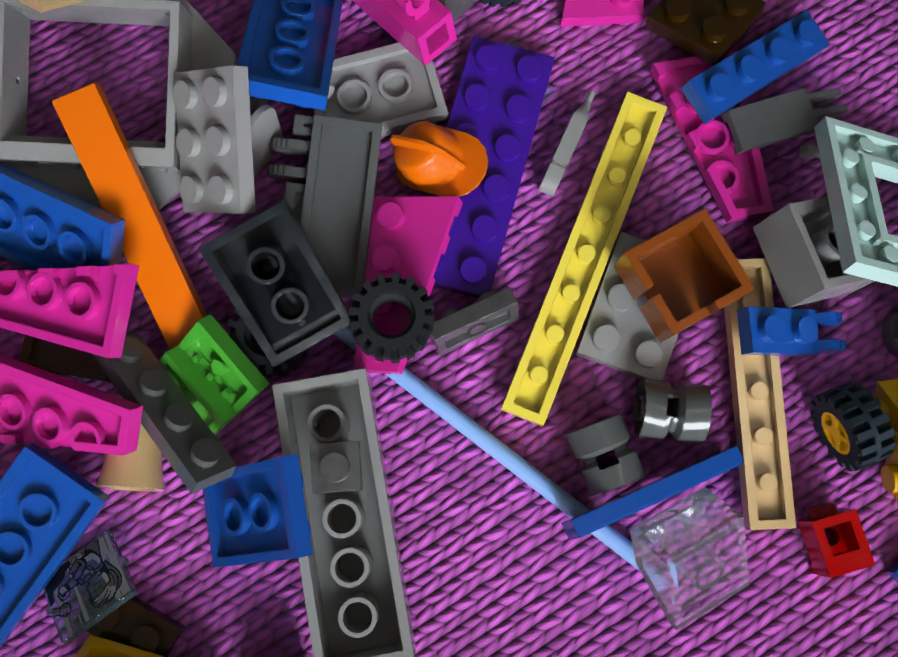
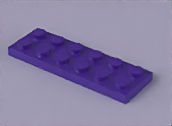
M473 36L447 128L465 132L478 138L486 148L489 162L486 175L479 186L469 194L459 197L463 204L458 217H454L448 235L451 238L445 255L441 254L433 277L436 280L434 283L435 287L479 298L481 295L491 291L555 57Z

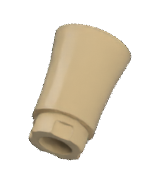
M142 424L140 425L136 451L126 455L105 454L96 487L124 491H164L162 452Z

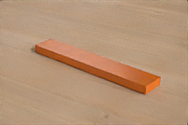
M93 83L52 100V103L103 210L125 219L123 253L129 264L139 265L137 282L171 350L180 344L196 322L206 317L207 313L101 84Z

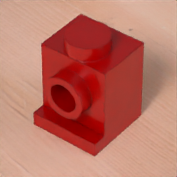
M826 502L807 508L809 517L797 520L811 560L809 567L812 574L833 578L875 565L856 509L837 508L835 502ZM825 528H827L831 533V540L829 541V543L824 531Z

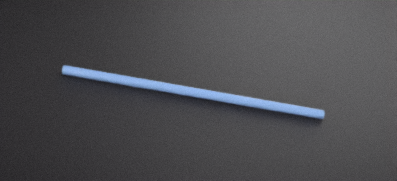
M350 325L334 333L336 337L356 351V342ZM404 368L402 375L386 374L570 518L590 510L407 368ZM608 525L591 533L662 589L666 588L671 582L673 573L612 526Z

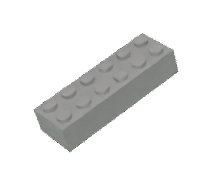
M364 368L272 385L283 456L298 454L299 467L303 476V493L307 520L311 528L310 540L313 555L298 559L313 657H415L416 643L370 374ZM360 441L363 490L312 494L310 445Z

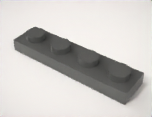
M137 331L126 334L121 358H106L92 354L122 398L143 405L142 426L191 494L232 477L237 467L236 463Z

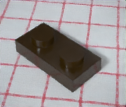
M105 581L100 583L102 587L97 588L96 593H94L93 599L96 596H98L104 589L105 585L107 584ZM129 592L116 601L113 597L109 603L105 604L106 608L104 606L94 608L89 602L87 610L91 619L86 622L82 613L76 623L77 626L94 636L164 657L169 656L185 628L183 624ZM107 597L103 600V602H102L99 606H101V605L105 602V600L107 599Z

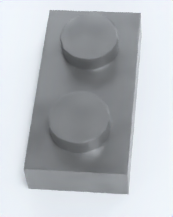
M509 287L501 292H487L481 295L475 301V304L464 309H452L440 314L435 319L431 335L439 355L441 356L519 320L518 301Z

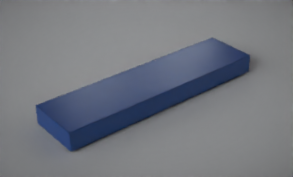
M737 446L723 450L564 521L562 526L568 538H581L742 465L744 459Z

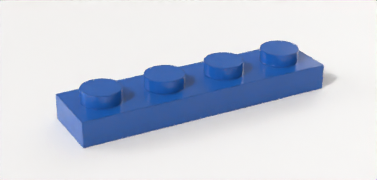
M806 10L692 78L680 89L703 123L707 124L828 47L830 43Z

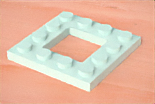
M825 116L814 129L842 272L898 287V236L888 234L875 177L898 183V138Z

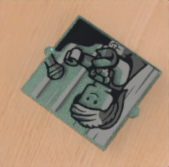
M109 531L64 561L43 590L49 605L46 609V614L53 617L61 643L69 644L138 594L127 569L129 559L122 556L113 533Z

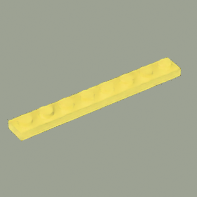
M627 91L501 407L502 411L539 426H544L667 106Z

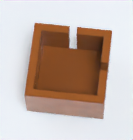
M706 209L628 250L614 265L633 299L636 300L643 297L646 303L639 309L659 343L755 290Z

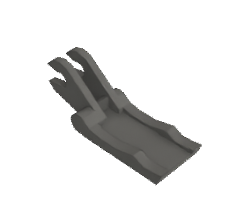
M803 88L728 110L721 117L724 123H728L734 139L735 146L733 149L735 155L789 138L815 133L814 127L825 116L834 119L841 118V113L848 111L846 105L814 110L836 101L834 97L842 95L841 90L834 88L808 93L807 89Z

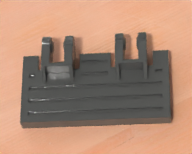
M295 114L293 135L311 137V141L278 137L271 139L270 149L279 154L309 157L308 168L270 164L267 167L266 176L278 180L306 183L304 185L286 182L285 199L299 223H301L339 295L352 298L356 291L360 293L364 283L382 124L315 114L314 117Z

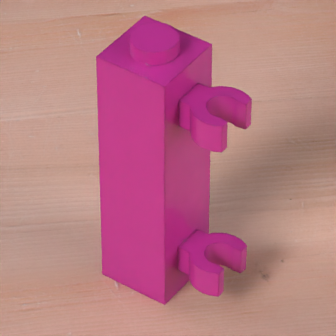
M352 0L425 66L457 40L452 13L439 0Z

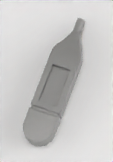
M589 90L585 100L571 117L538 191L554 197L587 124L591 103L596 94L594 91Z

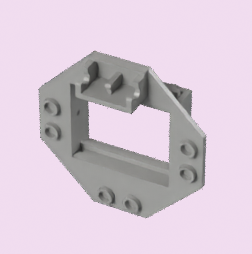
M0 0V162L101 209L103 208L69 138L26 136L30 20L170 26L165 142L126 140L160 211L180 192V159L176 146L178 134L176 105L173 100L174 73L237 65V55L187 0H87L42 13L16 0Z

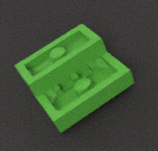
M211 314L198 320L180 344L165 352L159 360L214 435L228 425L270 384Z

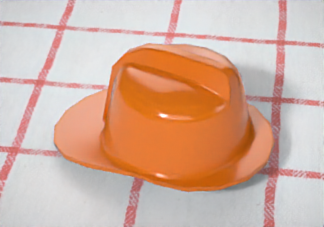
M421 121L409 125L400 135L392 134L390 138L394 146L396 174L401 183L411 189L435 196L461 197L477 188L486 175L489 162L486 148L478 138L468 133L438 126L429 121Z

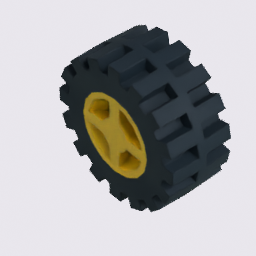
M851 381L829 389L813 398L814 400L811 401L810 405L813 411L810 413L811 418L816 422L813 425L815 431L820 433L821 438L819 440L823 446H827L828 454L832 459L836 457L837 464L842 468L846 466L848 471H858L893 455L894 451L892 449L896 448V441L891 438L895 436L894 428L889 426L888 421H890L887 412H882L881 402L878 398H872V392L867 387L862 389L860 383H852Z

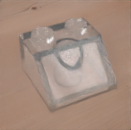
M706 487L681 499L676 504L630 529L636 565L669 624L675 630L749 586L744 516Z

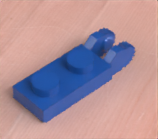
M753 306L737 309L741 355L810 356L846 350L845 340L837 338L818 339V326L834 327L843 323L841 312L815 313V310Z

